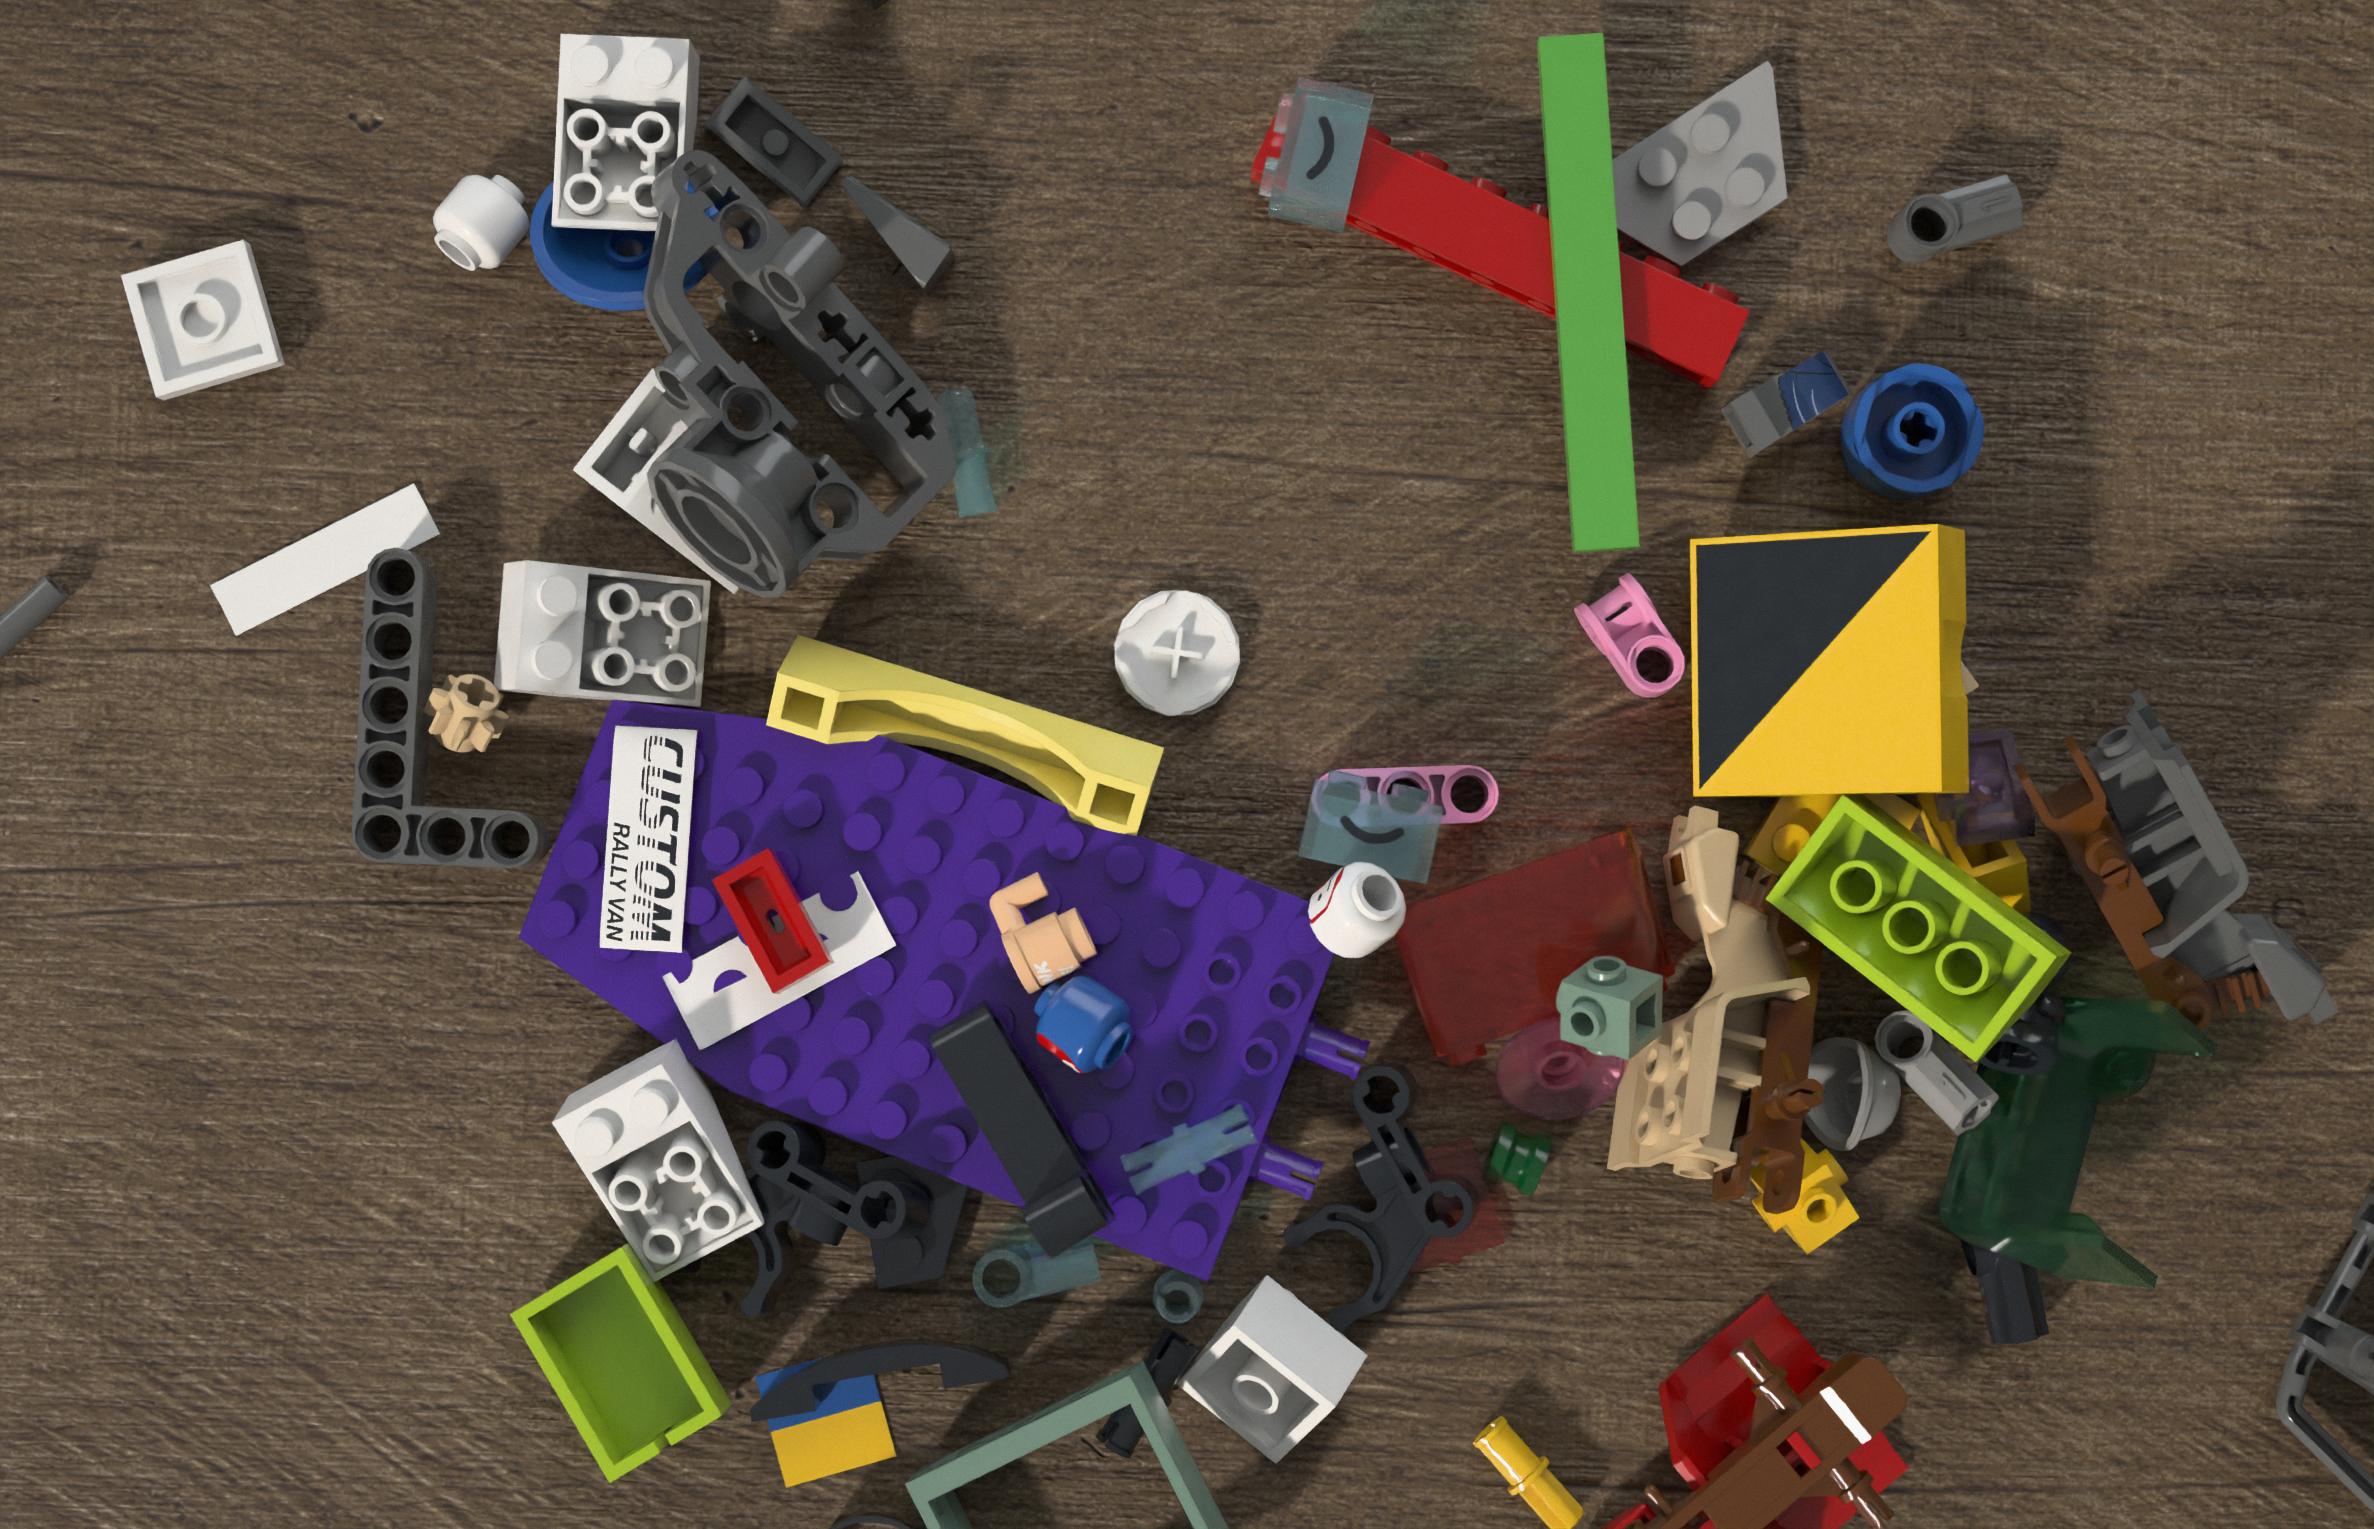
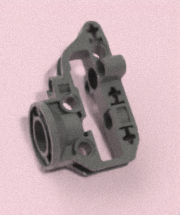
M701 150L688 151L659 172L652 183V201L659 212L643 293L647 317L669 353L654 369L656 378L665 389V392L659 397L688 428L652 463L647 472L651 495L666 521L684 543L710 568L745 591L762 598H779L815 560L855 561L863 558L867 553L882 550L956 474L957 465L946 416L938 402L920 378L832 282L845 268L844 260L836 246L824 234L811 227H802L790 235L750 189L721 161L708 152ZM687 180L690 181L695 188V190L692 191L691 194H689L683 186L687 182ZM714 206L718 212L709 218L705 212ZM725 224L731 225L739 231L743 239V249L736 248L729 243L724 232ZM696 261H699L723 287L724 291L715 299L718 301L719 307L728 321L740 332L752 337L754 341L766 335L902 484L903 492L883 513L880 512L829 455L824 454L816 459H810L793 446L788 438V434L799 425L795 417L743 361L736 363L702 326L706 320L690 304L683 288L684 275ZM821 328L826 332L822 340L817 334ZM728 404L735 405L744 414L746 420L745 432L736 429L730 423L727 416ZM910 424L912 429L907 434L905 432V429ZM817 500L825 502L832 510L834 517L832 528L823 524L817 516Z

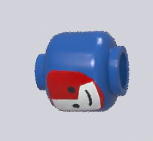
M1087 975L1076 976L1063 985L1058 981L1053 982L1042 993L1034 1008V1013L1040 1017L1036 1030V1038L1040 1045L1079 1073L1092 1072L1098 1067L1103 1071L1108 1070L1126 1051L1134 1035V1028L1129 1025L1131 1012L1126 1002Z

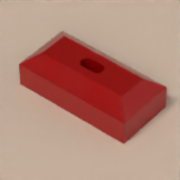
M765 849L712 880L773 994H780L834 963L773 849ZM774 910L778 913L784 924V930L779 934L769 918L770 913Z

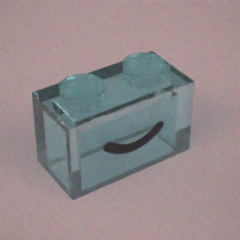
M1300 77L1297 80L1294 96L1281 94L1273 132L1284 134L1285 137L1280 158L1267 156L1259 195L1271 197L1268 216L1343 233L1374 94Z
M1336 770L1329 771L1327 781L1313 780L1297 856L1340 866H1347L1355 862L1372 863L1384 869L1392 877L1427 884L1444 808L1429 804L1431 791L1393 784L1391 795L1365 790L1367 777Z

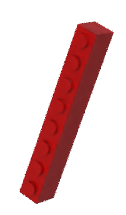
M1285 98L1282 99L1252 164L1251 181L1556 319L1548 207L1531 203L1529 208L1526 209L1506 200L1507 191L1491 181L1473 177L1469 183L1447 173L1449 165L1434 155L1418 150L1414 152L1413 156L1407 155L1390 147L1391 138L1375 128L1357 124L1355 130L1333 121L1334 113L1318 102L1307 98H1299L1296 104ZM1325 116L1328 118L1333 130L1334 152L1324 171L1313 180H1310L1306 177V173L1318 162L1324 149V136L1318 121L1320 117ZM1618 241L1626 352L1704 388L1710 389L1719 380L1750 311L1736 305L1739 297L1733 292L1712 283H1704L1701 289L1679 279L1681 271L1664 260L1647 256L1644 262L1620 252L1623 245Z

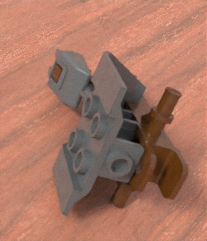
M2140 690L2130 694L2135 702L2126 716L2130 725L2121 726L2109 731L2099 739L2097 747L2086 753L2103 789L2072 735L2062 740L2079 768L2081 778L2076 782L2063 784L2054 794L2048 797L2041 796L2022 762L2012 766L2046 828L2057 833L2067 849L2065 853L2077 875H2082L2164 1021L2171 1029L2180 1033L2198 1032L2210 1023L2216 1011H2220L2224 1018L2230 1017L2227 1002L2233 1001L2240 1014L2244 1013L2246 1008L2243 998L2247 996L2256 1009L2262 1008L2260 999L2265 998V994L2268 992L2274 997L2284 1017L2290 1021L2309 1013L2313 1022L2317 1024L2339 1013L2325 988L2326 981L2321 974L2323 972L2322 968L2306 949L2262 915L2237 913L2232 915L2225 910L2239 899L2247 889L2249 883L2247 867L2190 764L2180 749L2173 745ZM2107 799L2117 819L2115 823H2113L2106 810Z

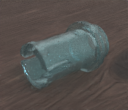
M1170 1270L1162 1274L1156 1281L1152 1292L1153 1303L1157 1311L1164 1319L1175 1324L1190 1320L1200 1309L1203 1301V1288L1198 1278L1180 1270ZM1173 1290H1182L1188 1294L1190 1299L1182 1306H1174L1166 1299V1293L1169 1294Z

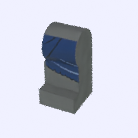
M1826 349L1790 371L1782 372L1760 386L1728 403L1721 412L1748 458L1751 459L1850 396L1852 391Z

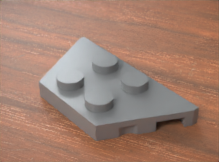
M1768 61L1612 160L1618 236L1630 243H1639L1649 249L1652 256L1681 269L1784 203L1788 196L1773 68Z

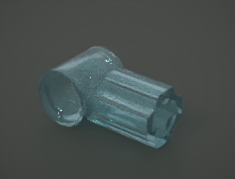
M1091 1236L1053 1259L1044 1252L1036 1239L1009 1246H994L985 1250L977 1258L973 1268V1287L977 1296L985 1304L995 1308H1006L1019 1301L1101 1282ZM997 1259L1011 1261L1020 1272L1017 1286L1012 1291L1003 1294L990 1291L982 1279L985 1267Z

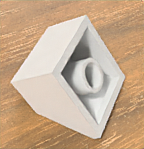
M1266 1275L1237 1305L1176 1384L1276 1464L1337 1406L1368 1355L1350 1342L1344 1334L1335 1330L1300 1302L1294 1294Z

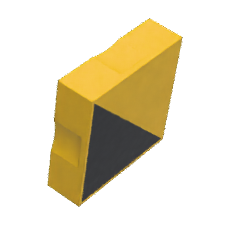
M1940 524L1690 539L1693 797L1735 798L1810 796L1813 794L1969 793L1968 699L1964 690L1961 672V646L1966 626L1965 530Z

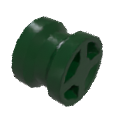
M1501 1120L1484 1163L1482 1180L1493 1184L1502 1180L1512 1183L1519 1193L1531 1197L1543 1174L1550 1152L1552 1137L1539 1132L1529 1136L1520 1133L1514 1123Z

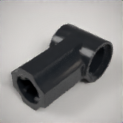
M2020 1209L1961 1222L1960 1238L1962 1249L1971 1275L1978 1280L1991 1342L1995 1345L2019 1344L2037 1340L2039 1337L2049 1334L2035 1265L2040 1264V1248L2036 1230L2028 1211Z

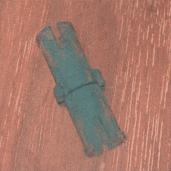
M1241 1103L1235 1105V1108L1190 1128L1186 1123H1183L1173 1128L1174 1135L1130 1154L1121 1155L1126 1172L1129 1171L1131 1173L1153 1163L1152 1168L1129 1177V1181L1136 1194L1139 1195L1144 1190L1188 1170L1193 1175H1196L1206 1170L1204 1163L1249 1144L1258 1143L1253 1126L1250 1127V1125L1226 1135L1227 1130L1250 1121Z

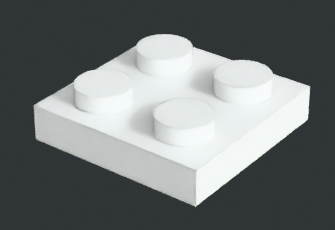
M245 240L121 275L157 398L167 400L285 365L250 244Z

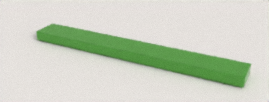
M1603 33L1539 37L1537 40L1572 553L1637 549L1640 545Z

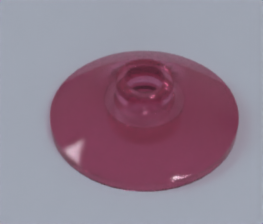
M1561 1016L1537 1021L1519 1031L1509 1040L1498 1058L1496 1078L1503 1098L1516 1111L1540 1120H1566L1584 1115L1596 1109L1611 1097L1621 1082L1625 1066L1624 1059L1613 1055H1595L1589 1052L1586 1047L1560 1040Z

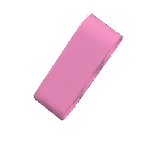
M1472 765L1339 769L1328 772L1317 780L1311 791L1310 803L1312 812L1319 821L1329 827L1344 828L1340 823L1341 818L1329 814L1322 803V793L1325 787L1334 781H1344L1350 784L1357 794V806L1353 813L1347 817L1358 827L1468 824L1482 821L1493 812L1498 802L1499 791L1496 781L1489 772L1481 767ZM1460 777H1472L1483 787V803L1474 813L1461 812L1451 801V787ZM1401 778L1415 783L1421 795L1420 805L1417 810L1406 816L1392 811L1386 800V793L1390 784Z

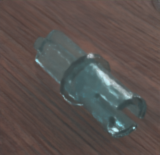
M970 389L944 392L937 396L936 401L946 416L957 465L956 474L952 477L958 506V518L998 511L986 455L992 454L991 447H984L974 394Z

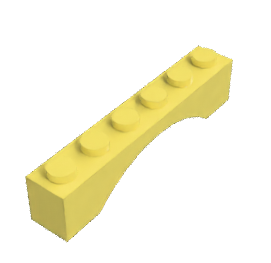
M797 635L777 672L766 723L767 726L825 744L868 741L877 735H881L902 744L924 746L961 755L994 767L1026 783L1052 802L1066 807L1069 816L1074 821L1106 831L1137 836L1164 750L1163 747L801 635Z

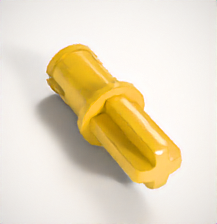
M1503 1416L1495 1419L1477 1435L1472 1442L1473 1445L1484 1453L1510 1483L1507 1489L1512 1496L1519 1493L1550 1529H1572L1579 1522L1584 1513L1583 1508L1548 1470L1547 1466L1550 1461L1545 1456L1538 1458L1507 1424V1420Z

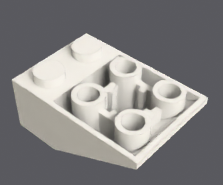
M561 34L552 206L553 227L656 231L659 212L652 201V183L658 173L679 156L688 151H693L697 123L700 57L689 39ZM688 180L683 185L686 191L688 189Z
M652 368L574 467L573 471L736 595L741 588L710 568L684 543L666 521L651 495L647 478L649 468L688 428L659 397L665 392V389L659 383Z
M530 560L504 563L494 686L498 691L701 707L711 581Z
M677 1039L650 1051L570 1094L552 1121V1124L654 1282L755 1230L765 1222L712 1094L695 1066L686 1059Z

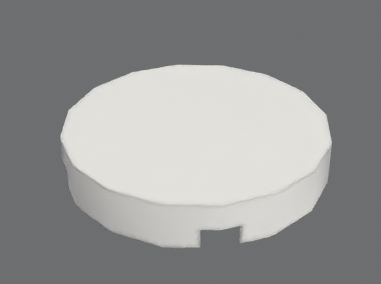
M1187 590L1160 591L1139 601L1122 620L1114 644L1115 668L1126 692L1144 708L1166 716L1194 715L1215 705L1232 686L1240 664L1239 636L1229 615L1210 598Z

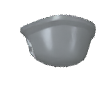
M1829 1038L1811 1048L1808 1079L1819 1081L1825 1090V1094L1818 1096L1824 1098V1101L1819 1106L1811 1108L1810 1112L1803 1117L1814 1135L1831 1149L1849 1151L1859 1141L1883 1133L1892 1124L1899 1109L1901 1088L1896 1069L1883 1060L1877 1051L1852 1038Z

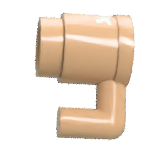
M1038 872L996 891L990 899V909L1002 933L1001 938L1004 947L1028 994L1038 991L1042 986L1082 968L1081 962L1097 955L1091 936L1075 907L1060 915L1053 912L1026 925L1019 909L1049 895Z

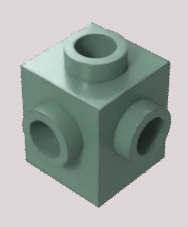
M1594 956L1561 981L1556 998V1007L1558 1012L1561 1013L1560 1040L1586 1047L1589 1052L1595 1055H1613L1630 1060L1662 1034L1663 976L1627 966L1623 960L1616 957Z

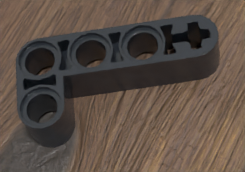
M983 1000L929 1033L930 1042L938 1058L1024 1200L1025 1205L1021 1207L1023 1216L1044 1252L1053 1259L1115 1221V1213L1103 1190L1003 1023L989 1003Z

